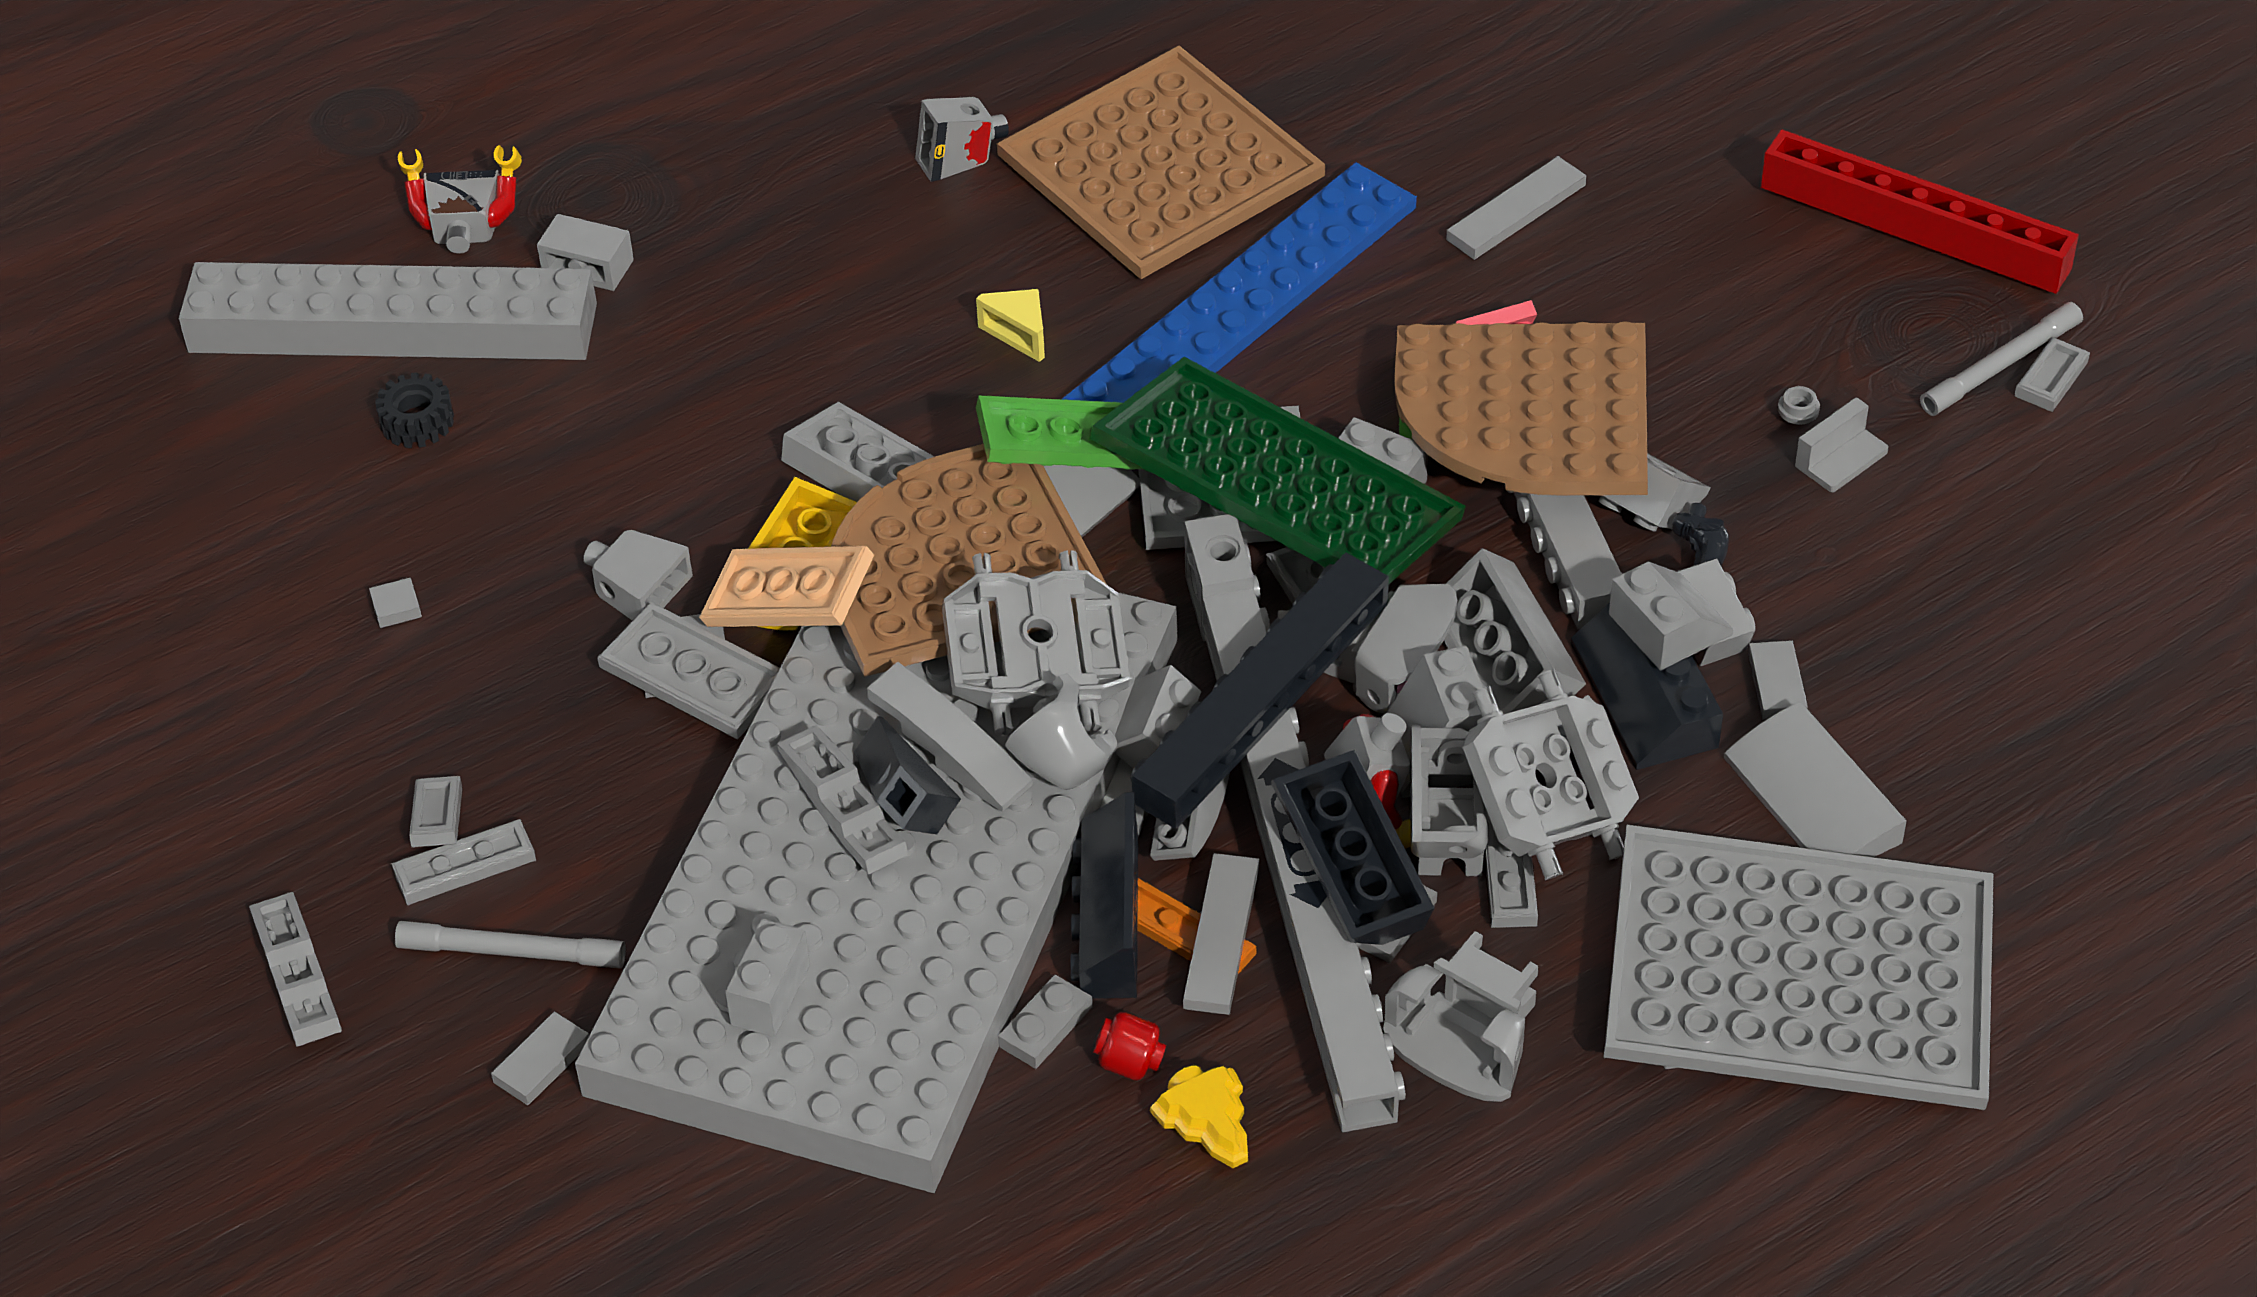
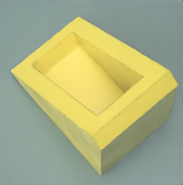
M1038 289L985 293L976 298L978 327L1038 362L1045 358Z

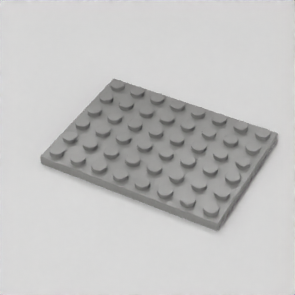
M1627 825L1623 848L1604 1058L1985 1110L1989 1100L1993 873Z

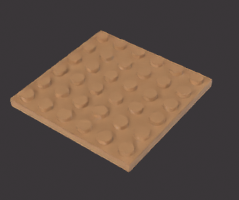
M1181 46L1171 49L997 143L999 157L1140 279L1145 278L1325 176V164Z

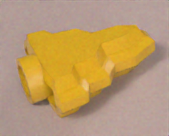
M1189 1066L1178 1071L1169 1081L1168 1090L1161 1094L1159 1099L1150 1107L1151 1114L1164 1129L1175 1128L1186 1141L1201 1142L1212 1157L1231 1168L1248 1162L1247 1134L1240 1124V1120L1244 1115V1107L1239 1098L1243 1093V1086L1235 1070L1221 1066L1203 1072L1198 1066Z

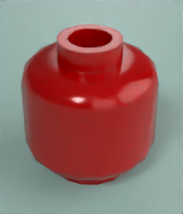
M1120 1012L1114 1016L1113 1020L1105 1018L1093 1053L1099 1055V1064L1105 1070L1132 1080H1140L1145 1076L1148 1068L1154 1071L1158 1070L1166 1044L1158 1042L1160 1036L1158 1025L1134 1015Z

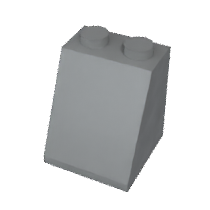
M1467 646L1424 654L1387 713L1400 716L1406 723L1407 728L1401 738L1409 762L1411 725H1420V728H1461L1469 731L1477 726V720L1482 718L1472 693L1483 688ZM1410 771L1400 790L1402 798L1410 797ZM1428 774V787L1455 788L1473 784V775Z

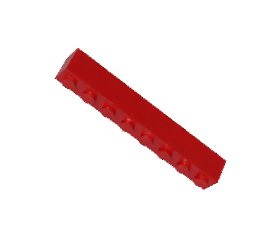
M1783 129L1765 152L1761 188L2055 294H2057L2072 270L2079 236L2077 233Z

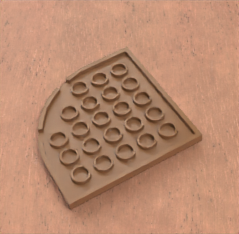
M1540 322L1535 324L1495 323L1483 325L1456 323L1452 325L1412 324L1397 326L1395 396L1399 417L1402 423H1406L1412 431L1414 442L1438 463L1476 482L1482 483L1487 478L1506 483V490L1520 493L1560 496L1648 495L1645 323L1579 322L1576 324H1548Z
M984 444L923 460L897 472V479L883 488L876 485L847 513L831 547L867 546L874 554L845 620L840 625L864 677L885 672L897 662L903 666H908L948 655L942 604L944 598L975 576L972 557L978 553H981L982 559L984 553L991 555L992 573L1011 572L1032 578L1052 571H1061L1059 554L1068 550L1069 555L1070 551L1073 550L1077 552L1079 570H1087L1107 584L1044 466L1041 464L988 462ZM988 601L995 643L1000 641L995 601ZM1034 627L1029 629L1027 633L1029 634L1044 629Z

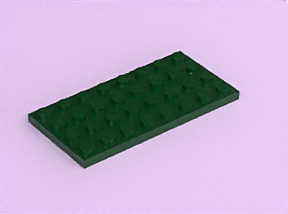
M1186 357L1181 358L1095 423L1090 436L1091 440L1106 447L1110 452L1141 466L1145 471L1163 478L1177 486L1180 490L1209 503L1215 509L1237 518L1250 528L1266 534L1284 544L1287 548L1295 550L1319 563L1324 568L1329 564L1334 565L1346 552L1388 575L1389 584L1460 522L1466 507Z

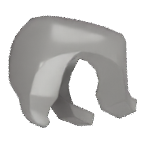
M1066 673L1059 675L1052 682L1059 691L1054 701H1051L1049 697L1039 700L1032 710L1034 715L1022 723L1009 736L1005 746L1028 769L1057 787L1070 790L1083 784L1106 767L1110 757L1117 749V740L1109 729L1104 734H1087L1080 720L1077 708L1080 686Z

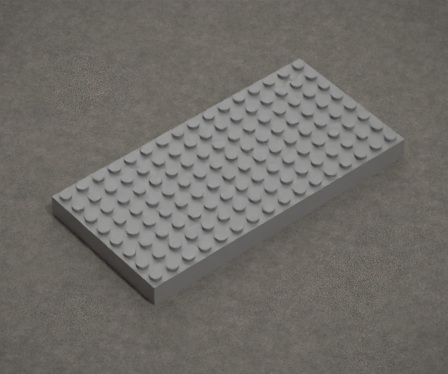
M1118 593L1131 680L1128 688L1098 705L1102 728L1099 731L1092 732L1091 727L1090 731L1087 732L1088 735L1104 734L1109 729L1115 736L1135 680L1166 667L1177 642L1176 606ZM840 625L802 626L575 1063L582 1096L935 1193L998 1050V1035L1009 1025L1071 884L1072 876L1078 868L1079 864L1074 865L1073 843L1077 837H1082V819L1100 808L1120 757L1114 752L1106 767L1095 776L1074 789H1061L1028 769L1007 749L1005 744L1010 735L1004 736V731L1001 736L994 734L993 712L990 709L952 694L948 655L905 666L970 717L1033 779V786L1006 810L1001 812L936 767L935 755L902 733L901 721L868 700L867 687L885 672L864 677ZM1046 630L1028 634L1032 640L1039 643L1050 640ZM999 641L994 643L998 676H1005L1001 643ZM1077 706L1080 720L1082 722L1081 709ZM1034 707L1010 709L1013 732L1034 715L1032 711ZM877 716H881L950 786L961 800L937 835L903 830L882 808L884 819L905 840L909 855L868 875L815 807L780 753L777 743L817 725L856 766L860 782L873 795L854 751ZM761 919L805 930L810 966L775 1037L731 1026L725 993Z

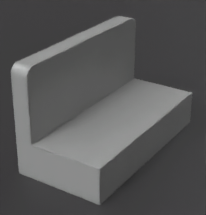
M1856 397L1799 437L1795 467L1829 492H1835L1884 457L1888 452V445L1865 429L1869 406Z

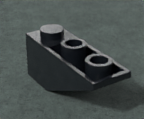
M877 716L854 751L876 802L903 830L937 835L961 798L883 717Z

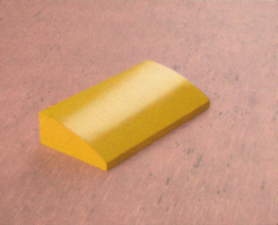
M794 477L748 549L831 547L840 524L857 502ZM799 626L757 627L773 630H797Z

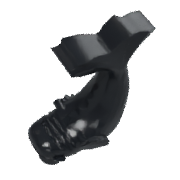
M1692 503L1688 513H1678L1672 522V530L1676 535L1690 542L1691 549L1696 552L1694 566L1716 558L1722 566L1729 546V535L1724 527V521L1717 518H1705L1707 508L1703 504Z

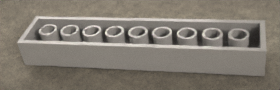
M195 262L179 315V321L188 353L586 360L597 301L591 269Z

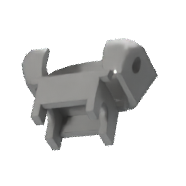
M1450 584L1400 585L1396 592L1390 591L1387 606L1324 673L1354 683L1353 691L1356 692V696L1366 706L1377 713L1386 714L1398 696L1394 685L1407 681L1422 656L1427 653L1437 652L1446 638L1456 614V590Z
M1411 725V852L1419 857L1418 875H1441L1443 862L1446 859L1460 858L1466 864V876H1482L1484 849L1488 843V825L1483 815V799L1474 776L1473 788L1428 787V774L1473 775L1462 748L1469 731L1461 728H1420V725Z
M1474 931L1449 962L1440 958L1434 962V968L1428 964L1413 968L1392 985L1385 996L1383 1033L1390 1034L1393 1050L1399 1057L1428 1077L1463 1095L1483 1101L1502 1102L1511 1097L1522 1056L1525 1017L1535 1006L1536 991L1529 986L1538 976V965L1530 961L1522 972L1480 950L1483 935ZM1445 974V994L1439 991L1431 996V988Z

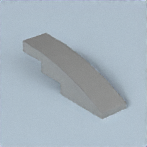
M899 662L894 664L867 687L868 700L901 721L902 733L935 755L936 767L1001 812L1006 810L1033 786V779L970 717Z
M817 725L777 743L780 753L815 807L868 875L909 855L905 840L884 819L882 807L860 782L856 766Z
M290 892L250 905L249 908L296 1046L342 1032L294 893Z

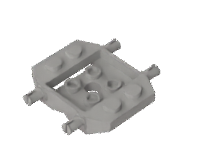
M1068 550L1059 554L1061 571H1052L1032 578L1011 572L992 573L991 555L984 553L982 559L981 553H978L972 557L975 576L944 598L942 614L952 694L990 709L993 712L995 735L1001 736L1003 731L1004 736L1013 733L1011 708L1035 707L1039 700L1047 697L1054 701L1059 691L1052 682L1059 675L1068 673L1080 686L1078 707L1081 709L1082 723L1086 732H1089L1091 727L1092 732L1099 731L1102 728L1098 705L1128 688L1131 678L1118 592L1089 571L1079 570L1076 551L1071 550L1069 555ZM988 601H995L1005 676H998ZM1034 627L1042 628L1047 631L1050 640L1044 643L1036 642L1028 636L1027 631Z
M1556 669L1537 675L1547 697L1546 701L1540 705L1503 714L1502 711H1499L1491 686L1474 691L1472 694L1476 699L1482 718L1477 720V726L1469 730L1462 747L1498 841L1519 857L1526 854L1529 857L1536 855L1545 880L1563 874L1553 848H1555L1554 845L1568 840H1576L1589 835H1593V837L1601 835L1609 860L1622 857L1624 844L1618 831V823L1624 820L1639 799L1604 707L1576 696L1568 697L1567 693L1563 691ZM1559 726H1563L1568 741L1560 735ZM1570 746L1584 782L1577 777L1569 758ZM1536 769L1543 774L1546 787L1538 782L1535 774ZM1587 790L1594 805V809L1591 810L1585 799Z

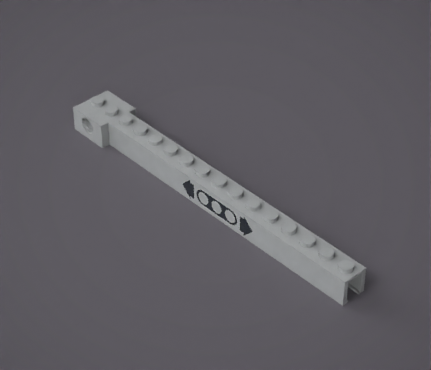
M1229 514L1185 521V578L1203 641L1207 643L1217 680L1223 674H1229L1240 663L1244 652L1250 646H1256L1266 636L1270 627L1266 608H1259L1260 588L1257 576L1253 575L1248 545L1243 541L1237 518ZM1291 707L1240 761L1241 770L1341 1131L1348 1132L1397 1123L1399 1100H1405V1086L1401 1072H1394L1391 1061L1394 1060L1391 1036L1389 1033H1382L1380 1022H1383V1012L1378 994L1371 995L1369 984H1372V975L1368 958L1360 957L1358 947H1361V943H1350L1271 784L1272 780L1309 766L1306 744L1304 741L1298 742L1296 736L1299 733L1297 713L1295 708Z

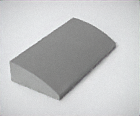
M837 402L784 433L781 461L837 494L858 502L876 485L883 488L896 480L897 472L934 456L842 403Z
M1801 701L1759 724L1724 753L1725 761L1800 848L1875 857L1903 843L1906 827L1905 818Z

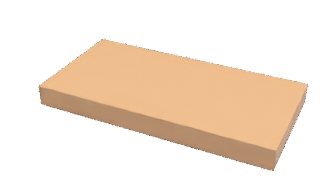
M867 546L732 549L699 618L707 627L842 625L874 554Z

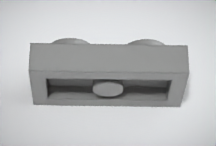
M1054 975L998 1035L999 1047L1037 1069L1093 1007L1092 996L1059 976Z

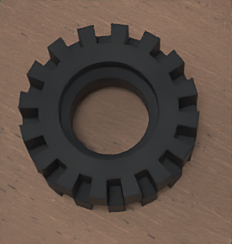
M411 373V379L405 380L403 374L397 376V384L390 380L385 384L386 390H379V398H376L375 405L380 427L384 437L387 440L392 439V444L399 446L403 441L405 448H412L413 442H418L419 448L426 447L425 440L430 439L434 444L439 441L438 433L445 437L449 433L448 427L453 426L454 413L449 390L438 377L433 380L431 374L425 373L423 378L419 379L418 373ZM411 408H426L417 413H404Z

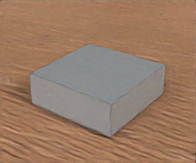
M411 577L369 588L380 628L422 617Z

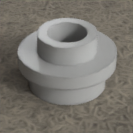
M1795 386L1786 390L1778 403L1780 416L1793 424L1810 423L1818 417L1820 411V403L1816 394L1811 389L1803 386Z

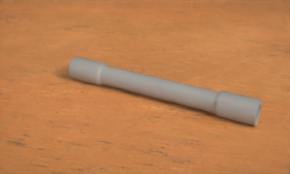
M2067 302L2043 317L2032 328L1961 373L1947 378L1922 394L1920 397L1922 408L1931 416L1942 412L1962 399L1964 394L2048 342L2052 337L2058 338L2080 324L2083 320L2081 309L2073 302Z
M399 921L395 932V945L401 949L434 952L448 950L577 962L581 965L622 968L626 955L625 941L596 938L571 939L449 928L439 924Z

